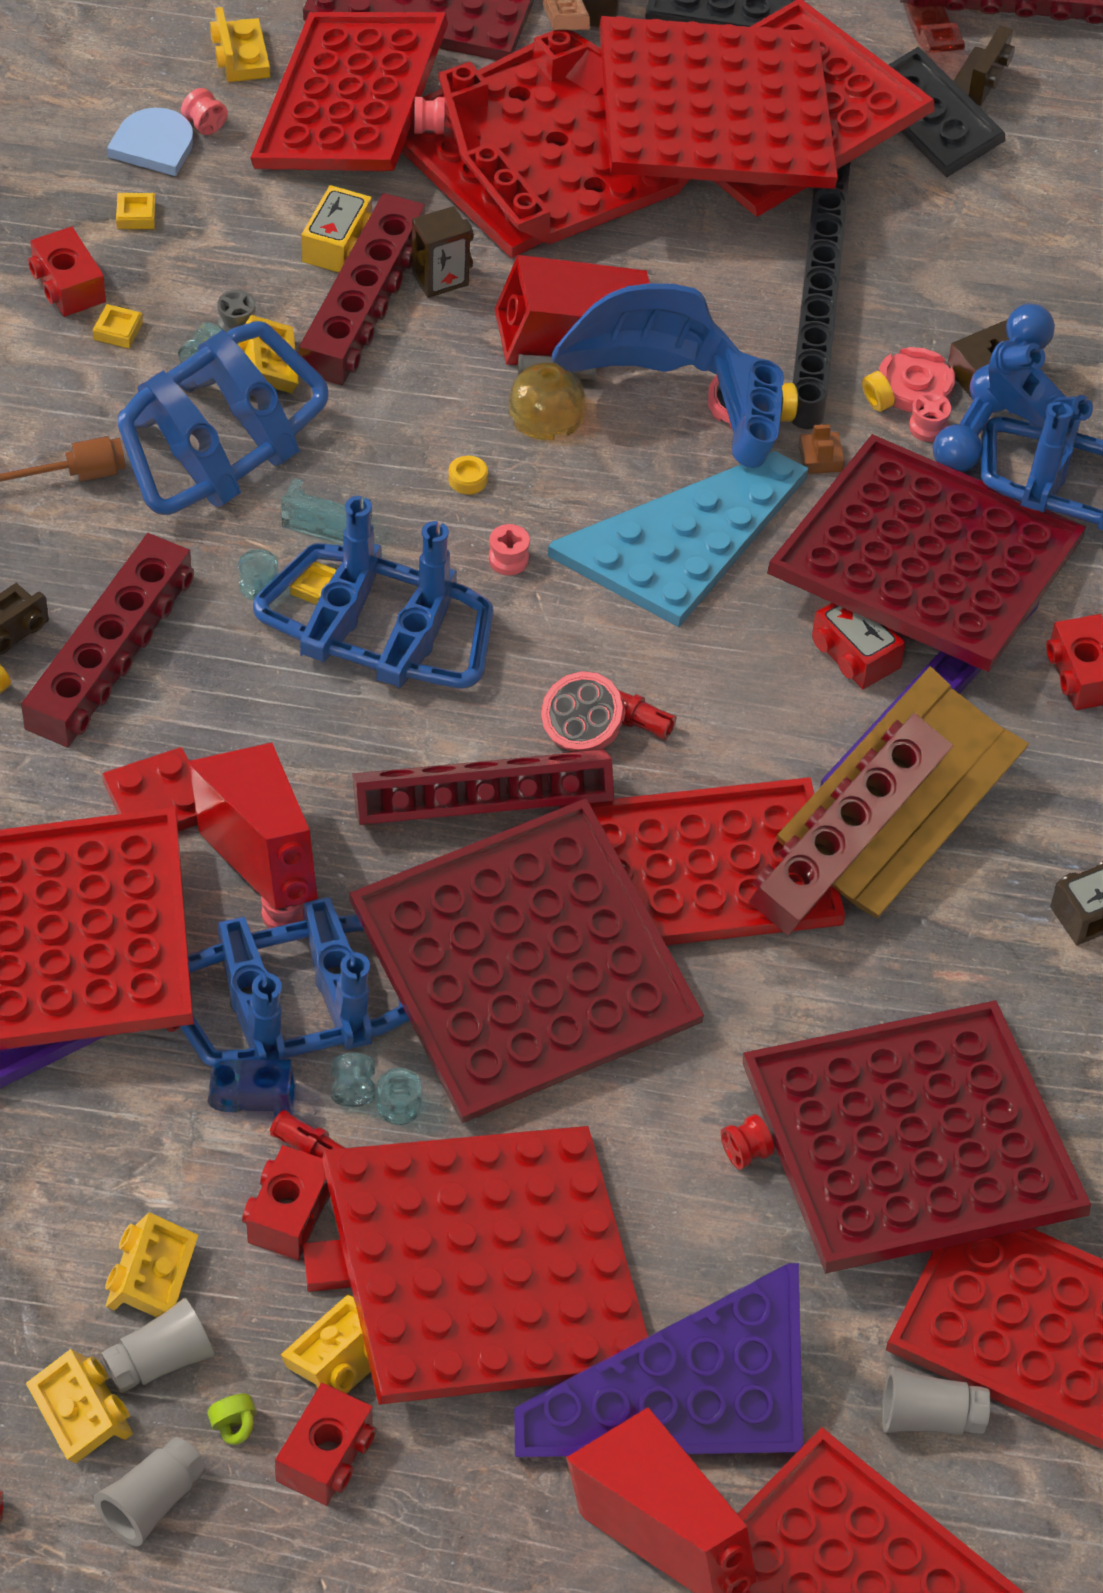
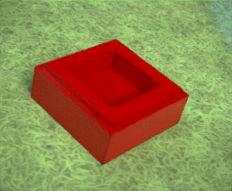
M341 1240L303 1243L307 1292L351 1288Z

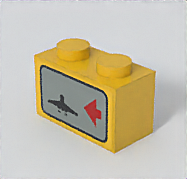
M329 185L301 234L302 262L340 272L372 214V197Z

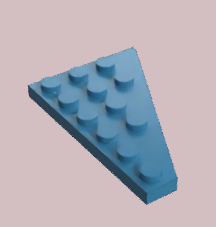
M776 451L770 452L760 467L750 468L738 465L554 540L548 546V557L671 624L680 627L807 479L808 468Z

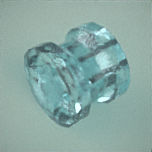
M255 549L244 553L238 561L239 590L243 596L249 600H254L256 595L277 576L279 568L275 555L267 550Z
M346 1053L334 1058L331 1062V1076L335 1080L331 1085L332 1100L346 1107H360L372 1102L376 1097V1085L371 1080L375 1075V1061L368 1055L361 1053Z
M406 1068L390 1069L381 1075L377 1083V1110L385 1121L395 1125H403L412 1122L418 1117L422 1106V1084L420 1078L413 1071ZM404 1091L405 1093L394 1095L392 1092Z

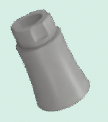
M185 1297L164 1314L140 1329L120 1338L119 1344L111 1346L101 1353L107 1370L120 1393L128 1391L140 1383L144 1386L163 1375L187 1365L215 1357L208 1336L194 1309Z
M890 1366L885 1380L882 1399V1429L884 1433L909 1431L941 1432L962 1435L963 1432L985 1433L990 1416L989 1389L968 1386L967 1382L916 1374Z
M176 1436L162 1448L155 1449L140 1464L119 1480L97 1492L93 1498L95 1507L111 1531L127 1544L139 1547L166 1513L192 1489V1483L203 1475L206 1466L195 1447L188 1441Z

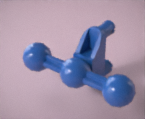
M1027 303L1017 307L1010 313L1006 324V333L1010 341L998 343L992 353L990 363L980 367L973 374L969 390L973 402L959 424L943 428L936 435L933 443V456L936 462L962 473L971 470L981 457L982 444L978 436L992 413H998L1007 409L1009 413H1014L1035 425L1043 427L1049 403L1061 402L1058 416L1062 415L1064 404H1068L1073 410L1070 421H1085L1091 417L1093 405L1090 400H1086L1088 397L1085 395L1065 396L1040 369L1044 365L1046 356L1043 349L1051 342L1055 331L1053 317L1046 308L1038 304Z

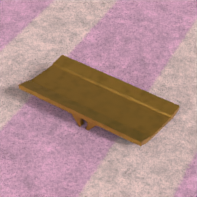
M931 666L776 837L783 846L794 835L802 839L809 831L804 825L820 805L826 810L830 808L835 802L830 795L847 776L851 781H854L861 773L855 767L871 748L879 752L886 745L881 740V737L896 720L904 724L913 713L917 714L949 741L953 747L832 885L833 888L858 908L876 919L879 918L1030 744L1008 729L1002 728L957 693ZM892 757L897 766L906 768L902 760ZM867 786L868 791L872 795L881 797L880 792L876 788ZM841 814L846 824L856 826L855 821L850 816ZM815 843L816 849L821 854L830 855L827 847Z

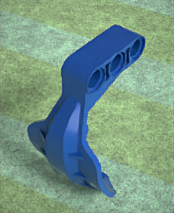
M649 283L627 286L616 290L591 306L572 326L559 344L556 345L552 353V361L561 366L565 371L571 372L608 366H638L667 372L683 366L694 365L701 371H710L716 374L733 430L732 455L736 461L746 467H760L766 460L779 435L782 385L784 381L783 371L776 363L770 360L760 359L740 352L729 337L712 320L704 296L695 288L678 284Z

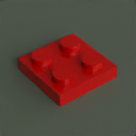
M179 747L102 773L103 783L117 813L123 814L175 807L179 831L196 826L197 819L189 760L183 748Z

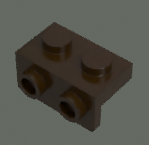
M999 26L986 49L974 47L954 79V82L978 106L983 104L990 90L996 88L1001 72L1012 61L1015 52V46L1011 45L1012 29Z
M16 582L0 593V655L6 653L12 645L27 635L39 631L49 621L47 599L40 591L31 596Z

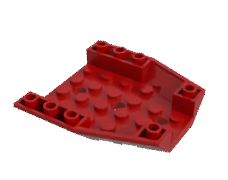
M553 30L534 37L533 60L486 78L480 74L471 61L438 73L461 159L518 230L547 244L555 243L675 196L690 180L610 174L601 48L572 30ZM516 97L525 98V99H527V100L521 101L520 99H517ZM553 142L562 143L564 146H558L553 144ZM597 188V189L602 190V192L597 193V192L594 191V190H588V189Z

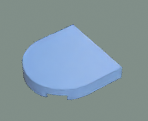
M147 108L137 111L128 116L120 125L107 147V157L177 176L193 147L192 126L183 115L170 109Z

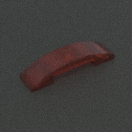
M903 3L911 30L918 44L925 52L934 53L965 49V42L957 22L950 23L944 7L930 5L925 8L913 7L910 3Z

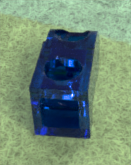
M227 1060L214 1064L211 1071L208 1104L221 1112H238L246 1109V1111H273L274 1117H277L281 1111L287 1110L293 1115L297 1083L292 1060Z

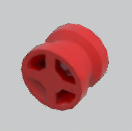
M753 1114L745 1118L740 1126L729 1125L721 1129L720 1136L724 1150L731 1163L739 1170L748 1167L754 1158L765 1159L774 1154L775 1149L772 1136L759 1115Z

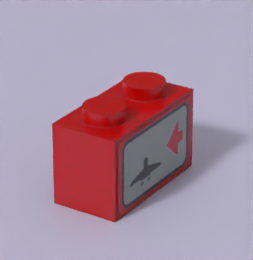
M830 603L815 612L812 638L816 647L821 652H827L838 664L842 674L848 679H853L862 690L901 668L905 642L892 629L834 603Z

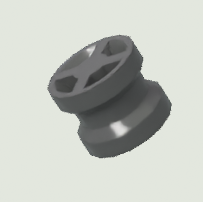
M231 290L219 297L217 301L219 330L228 332L232 328L245 325L251 315L255 316V299L251 294L241 290Z

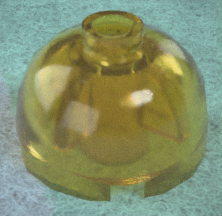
M536 363L525 368L513 381L508 398V413L514 420V426L519 432L530 438L545 441L555 440V434H562L566 431L567 436L573 434L583 424L586 413V398L583 384L573 371H565L556 363Z

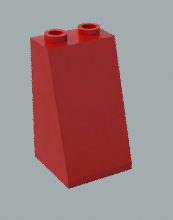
M517 255L494 308L506 364L518 365L519 354L552 356L556 345L559 344L572 326L597 301L627 286L649 284L647 270Z
M273 743L188 761L197 826L200 835L275 910L317 900L310 829Z
M648 1407L566 1457L579 1513L582 1517L692 1592L746 1593L751 1585L757 1582L747 1525Z

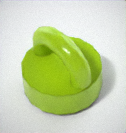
M241 1393L223 1398L212 1404L207 1410V1416L212 1429L219 1431L223 1441L227 1444H241L251 1435L254 1427L253 1417L257 1415V1409L251 1395ZM242 1424L238 1432H232L231 1427Z

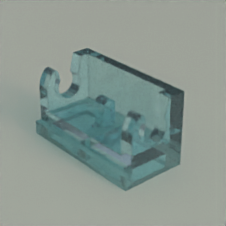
M295 478L281 500L282 527L343 544V532L346 529L345 505L305 494V490L300 489L303 480ZM362 497V499H361V508H362V509H364V506H363V501H364V499H365L364 497Z

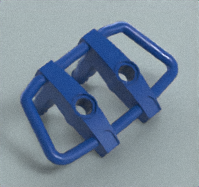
M255 321L232 328L228 332L221 330L197 346V353L166 373L162 370L139 385V392L119 412L118 429L146 505L155 513L171 515L204 498H207L215 507L223 506L241 493L237 481L263 462L268 460L274 466L280 465L300 452L295 435L326 406L329 397L328 386L324 378L267 323ZM259 337L311 387L313 391L312 398L288 420L278 400L275 388L266 381L254 363L237 344ZM217 383L230 406L233 416L240 421L258 447L231 465L219 441L216 429L206 421L182 390L192 392L199 387H208ZM250 394L256 398L258 409L251 405ZM154 424L159 426L170 445L173 456L181 462L196 485L168 499H163L159 495L136 431L140 427L147 428ZM191 435L195 436L198 440V451L190 443Z
M1061 402L1049 403L1043 427L1032 422L1009 417H994L987 421L981 431V478L987 487L1011 499L1020 501L1021 506L1045 512L1047 509L1096 524L1098 529L1103 530L1102 509L1056 496L1059 488L1066 481L1073 448L1103 456V440L1078 433L1081 420L1070 421L1073 410L1068 404H1064L1062 415L1058 416ZM998 432L1039 440L1026 486L1019 485L997 474Z
M353 496L346 501V529L343 532V546L315 543L308 546L268 583L254 599L253 611L256 618L263 624L301 641L300 656L305 655L320 660L321 663H324L331 655L377 670V682L382 681L397 686L398 689L409 678L446 687L464 689L479 682L484 673L494 609L492 603L487 598L469 587L457 583V571L450 568V552L447 549L448 527L442 523L439 534L438 521H431L423 526L422 554L419 557V570L382 558L381 545L374 544V527L371 524L372 504L369 499L365 498L363 501L364 509H362V496ZM316 560L342 562L329 583L323 587L321 597L307 626L269 608V605ZM377 573L417 586L416 591L405 608L398 614L397 622L382 655L343 642L349 632L353 631L357 626L358 617ZM452 598L477 611L468 669L464 672H455L421 664L424 658L432 652L433 643Z
M330 897L304 902V921L252 933L244 916L219 922L218 936L220 944L189 954L190 973L222 961L224 962L230 991V1006L237 1015L249 1049L216 1050L194 1017V1024L180 1026L201 1061L213 1068H247L257 1065L259 1071L286 1065V1058L339 1045H344L346 1050L372 1044V1037L383 1035L408 1022L409 1018L400 1000L399 1007L378 1018L369 1019L367 1011L369 987L367 981L370 962L365 955L353 952L345 936V933L364 931L356 914L337 916ZM308 938L315 970V984L323 996L335 1028L283 1040L281 1034L282 1009L280 1005L282 983L276 975L268 973L264 968L257 949ZM339 967L341 968V973L333 974L326 969ZM252 987L253 994L243 993L241 989Z

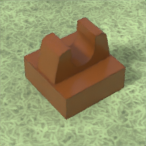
M830 424L814 425L812 433L800 434L798 445L802 465L808 468L807 474L843 471L845 461L839 432H830Z

